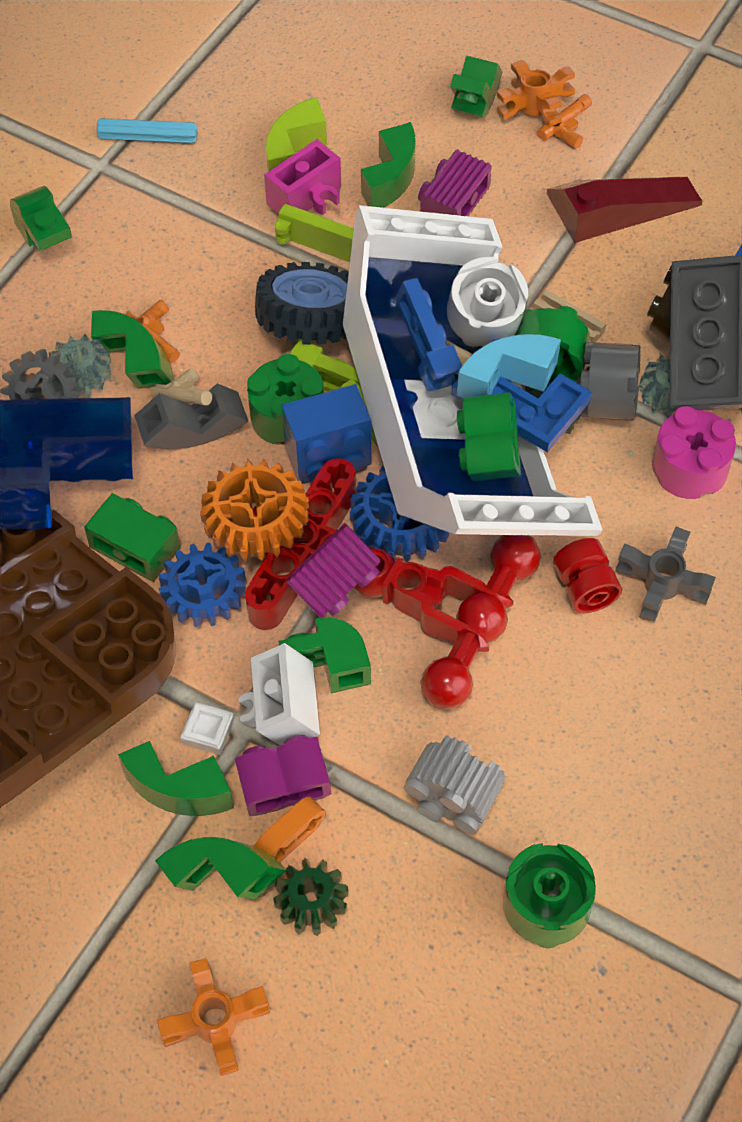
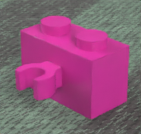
M316 139L264 174L266 204L277 213H279L284 204H288L305 211L314 207L317 213L324 215L326 213V203L324 200H330L335 205L340 204L338 189L341 188V158Z

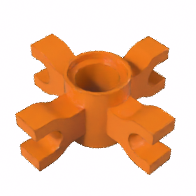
M524 60L511 63V70L517 76V78L511 79V85L515 89L505 88L497 91L498 99L503 104L506 103L503 106L497 107V113L503 119H507L522 109L527 115H542L549 126L561 123L562 117L556 111V108L562 106V101L558 96L569 97L575 94V88L569 82L565 83L575 78V72L567 66L559 69L551 76L544 70H530Z
M207 957L190 962L189 965L198 996L192 1003L191 1011L157 1019L164 1047L179 1043L188 1037L199 1035L204 1041L212 1043L221 1076L239 1071L230 1036L235 1030L236 1022L270 1013L264 987L260 986L239 996L229 998L223 991L215 989ZM211 1009H221L226 1013L224 1019L217 1024L210 1025L202 1021L204 1014Z

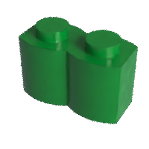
M511 393L463 398V410H457L459 433H465V448H460L459 450L462 471H468V475L473 482L520 476L515 400Z

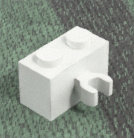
M285 643L251 657L253 692H247L238 699L240 704L248 709L252 708V710L248 714L241 716L240 722L251 728L256 727L257 732L280 746L283 745L286 739L296 735H305L308 738L319 736L313 662Z

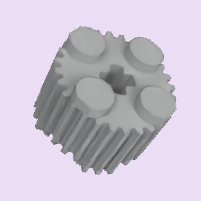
M446 735L441 744L430 742L426 745L403 788L409 795L420 802L417 811L429 820L439 822L441 817H445L447 820L453 821L454 825L460 830L474 834L485 820L506 778L505 772L500 770L501 766L493 761H490L487 767L485 762L479 761L476 756L470 755L469 751L472 747L466 744L465 741H459L455 737L452 739Z

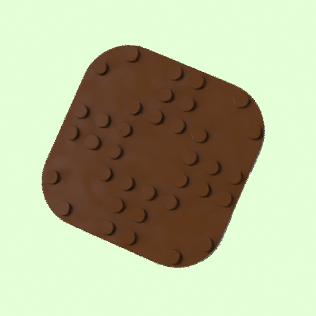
M7 491L6 497L0 496L1 808L151 698L168 679L176 657L172 615L160 594L127 567L118 571L78 539L74 525L49 505L35 497L14 491Z

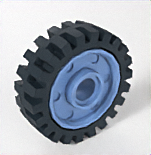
M295 262L287 263V268L283 265L275 266L274 270L268 269L265 271V275L261 274L256 286L255 317L258 324L264 326V330L268 333L274 331L275 337L281 339L287 336V341L293 343L297 339H302V344L310 345L311 340H316L318 345L326 344V339H329L332 343L340 342V337L347 339L343 327L349 272L346 270L338 272V267L332 265L328 269L324 268L325 264L316 263V266H310V262H302L301 266H297Z

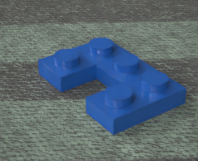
M562 374L555 378L539 398H536L511 383V380L503 377L499 378L492 394L511 393L515 400L518 435L547 453L590 403L592 397L591 391ZM457 380L452 385L451 395L463 402V398L457 396Z

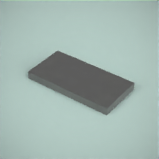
M742 255L672 261L669 409L672 412L683 406H689L696 410L742 408Z

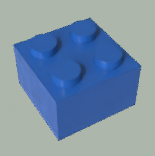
M356 384L282 404L285 450L297 481H301L302 484L313 482L322 466L332 459L340 458L349 461L354 466L355 471L372 464L371 418Z

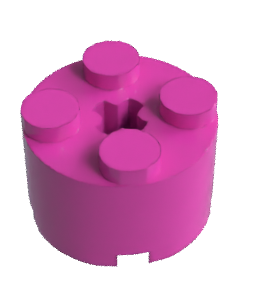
M689 406L678 408L675 414L663 422L656 441L652 468L653 472L655 471L660 479V485L669 493L685 499L700 498L701 494L709 492L714 494L719 491L727 480L736 449L733 424L711 412L696 410Z

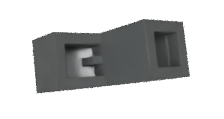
M217 383L209 390L212 394V401L209 405L195 403L189 405L159 393L134 415L144 445L160 449L189 448L215 441L232 433L248 422L239 393Z

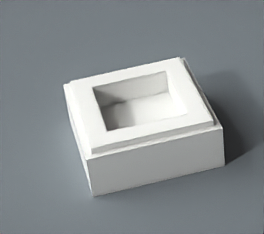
M195 702L180 736L181 744L221 755L235 721L234 713Z

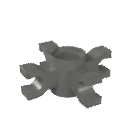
M675 526L667 548L656 551L652 556L646 555L637 548L624 543L618 557L619 563L616 567V572L645 579L647 594L642 604L643 608L639 616L640 618L655 623L663 601L675 597L678 592L686 594L696 602L704 605L707 604L716 577L686 569V561L683 554L687 547L690 531ZM659 572H665L671 576H663Z

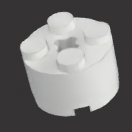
M481 257L469 261L459 270L451 287L447 304V317L452 329L462 338L466 345L471 347L485 346L491 343L492 340L513 336L517 332L527 304L528 286L522 273L510 264L509 267L498 262L499 259Z

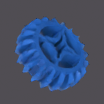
M384 465L381 466L379 475L369 472L366 482H358L356 493L352 495L350 500V522H352L353 531L361 537V540L368 547L373 546L374 548L384 549L394 559L396 555L403 556L405 562H408L412 554H416L423 560L426 556V549L436 553L437 549H439V542L446 543L449 538V532L403 515L398 519L399 514L397 513ZM429 468L418 472L423 487L444 497L451 493L449 487H443L441 476L431 478Z

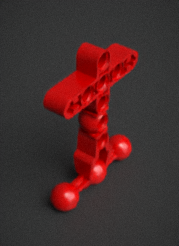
M340 458L332 459L322 466L305 493L309 502V508L307 509L309 519L307 525L303 526L302 537L293 538L294 544L291 549L280 546L278 558L271 552L265 553L267 556L245 591L248 619L257 629H273L282 622L298 595L287 584L286 579L337 531L350 510L351 497L356 493L355 468L349 461ZM256 506L253 508V516H254V517L257 516V507H256ZM317 512H326L324 514H315ZM501 535L494 542L490 556L495 570L487 585L483 581L453 566H445L439 571L418 563L403 562V559L399 557L395 561L392 555L384 549L370 547L381 561L376 566L379 573L365 587L361 588L357 584L354 590L366 597L376 598L383 596V603L389 604L391 602L399 611L420 621L421 629L425 634L454 644L447 657L433 660L424 669L420 681L425 698L436 708L453 709L461 706L470 697L474 685L469 671L472 661L478 651L489 652L488 643L496 641L504 633L508 622L506 608L514 605V601L510 598L509 593L515 581L529 578L540 565V548L536 540L530 535ZM302 541L308 542L306 544H296ZM280 572H290L286 575H278ZM414 586L416 588L407 590L403 589L402 587ZM448 595L464 600L458 608L456 619L435 609Z

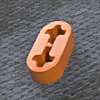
M307 796L296 803L267 829L254 846L281 862L320 826L326 816V811L314 799Z

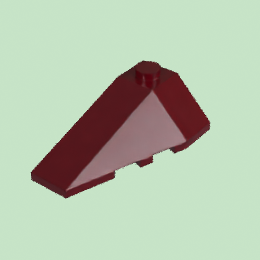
M688 177L576 180L547 189V196L574 243L702 206L703 202Z

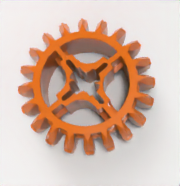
M247 459L244 467L239 468L232 462L230 473L218 470L217 481H208L207 493L202 494L201 521L204 523V530L208 538L213 539V544L217 549L225 547L229 557L240 552L241 558L246 562L250 554H257V557L262 562L265 553L271 552L278 558L280 546L291 549L294 544L293 538L302 537L303 526L307 525L309 519L307 511L309 502L301 481H296V476L292 470L283 472V467L280 463L270 468L265 459L259 465H253ZM252 503H256V507H257V516H256V517L253 516Z

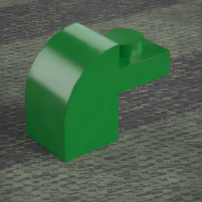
M466 55L461 75L453 74L450 88L455 94L451 109L486 117L494 102L503 73L500 65Z
M45 185L10 199L14 223L29 247L35 244L39 251H42L72 238L69 225L56 207L53 194Z
M332 617L315 618L316 633H297L285 640L278 641L279 645L285 643L312 661L313 668L324 665L331 694L371 685V664L363 638L352 625L343 620Z

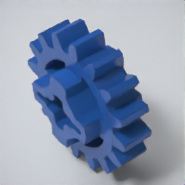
M206 543L204 550L198 551L195 544H191L189 554L185 555L182 551L177 550L175 552L176 562L165 561L166 573L159 574L161 587L159 592L169 607L170 613L172 614L177 611L180 623L185 622L188 617L193 618L194 627H199L202 619H208L209 624L215 626L216 616L221 615L228 620L231 618L230 607L235 609L241 608L240 596H245L246 591L245 570L239 567V560L236 555L228 558L225 547L220 548L217 552H212L211 543Z

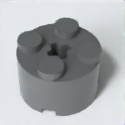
M586 342L584 362L590 365V367L587 366L586 371L582 370L581 386L591 391L592 397L590 403L581 412V416L585 418L635 420L639 395L640 345Z

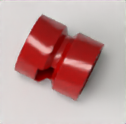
M583 538L573 541L560 549L554 556L553 564L562 583L566 585V593L576 612L584 614L599 611L611 605L622 594V586L612 567L608 566L609 559L598 539Z

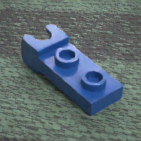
M418 278L403 281L395 301L421 359L418 372L428 392L449 387L456 382L454 374L459 373L462 368L459 356L454 345L446 347L444 328L441 324L436 323L432 313L431 298L426 290H422Z

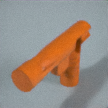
M587 94L580 96L559 113L562 117L561 123L549 126L546 123L537 130L538 137L546 141L552 135H555L575 149L579 148L583 142V137L573 131L578 127V121L574 118L592 104L591 98Z
M163 300L157 301L154 306H151L138 318L130 311H126L125 315L134 318L149 331L166 353L170 363H174L179 358L180 352L159 335L165 329L158 319L169 311L167 304Z

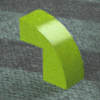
M317 97L292 106L280 115L272 125L266 141L268 172L316 139L327 146L326 119Z

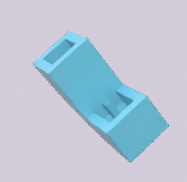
M525 334L501 338L483 346L469 357L458 373L457 396L469 398L491 395L500 377L544 392L558 362L561 339L544 335Z

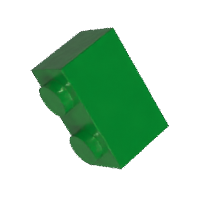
M114 493L110 494L84 526L91 549L127 567L129 570L153 583L165 569V561H171L176 555L175 552L180 550L177 527L171 520L162 515L155 516L145 511L135 500L130 498L123 499Z

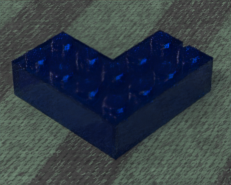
M131 397L0 400V529L25 528L36 530L39 528H52L54 481H119L121 479H133Z

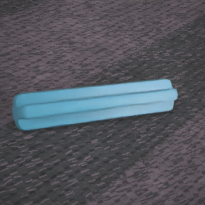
M100 118L97 122V135L100 139L195 143L198 136L197 125L194 122Z

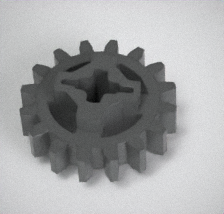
M46 349L36 351L35 355L28 351L21 355V360L16 359L9 363L13 371H8L2 375V378L9 385L0 389V393L9 395L10 398L3 406L4 408L13 407L16 412L12 417L14 422L20 418L25 419L24 429L26 430L31 429L37 424L39 433L48 431L50 427L55 432L64 427V423L68 424L76 418L73 412L78 411L83 406L81 402L76 400V397L84 394L85 389L75 385V382L82 378L81 374L71 375L69 370L73 362L69 361L61 364V353L59 352L50 355L48 358ZM30 368H41L36 374H26ZM48 408L54 410L55 408L60 409L55 414H44V412Z

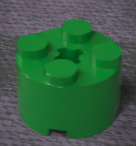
M560 306L557 309H526L519 328L514 336L525 334L544 335L561 339L558 362L549 381L562 374L575 382L579 377L581 379V373L585 367L586 342L590 341V333L585 323L577 317V311L572 307Z
M283 354L278 359L260 366L247 381L249 411L254 431L268 443L278 445L277 441L285 442L282 404L324 393L323 381L317 370L308 363L299 360L293 354Z
M543 843L531 845L521 851L509 867L503 896V910L511 927L524 939L546 949L554 948L557 945L574 939L587 925L594 904L596 886L593 869L581 853L568 845L543 846ZM553 892V893L556 894L557 896L554 897V896H552V895H550V894Z

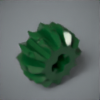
M304 858L302 860V870L300 871L288 865L286 868L288 879H277L275 883L276 891L280 894L273 898L274 907L282 910L280 919L284 925L295 921V932L301 934L306 926L309 925L312 926L313 934L318 936L321 933V923L324 922L328 927L334 929L337 926L335 915L346 914L347 903L343 899L349 895L348 886L340 883L342 873L338 869L327 872V862L324 859L317 864L316 868H311L310 861ZM314 892L317 900L308 901L305 894Z

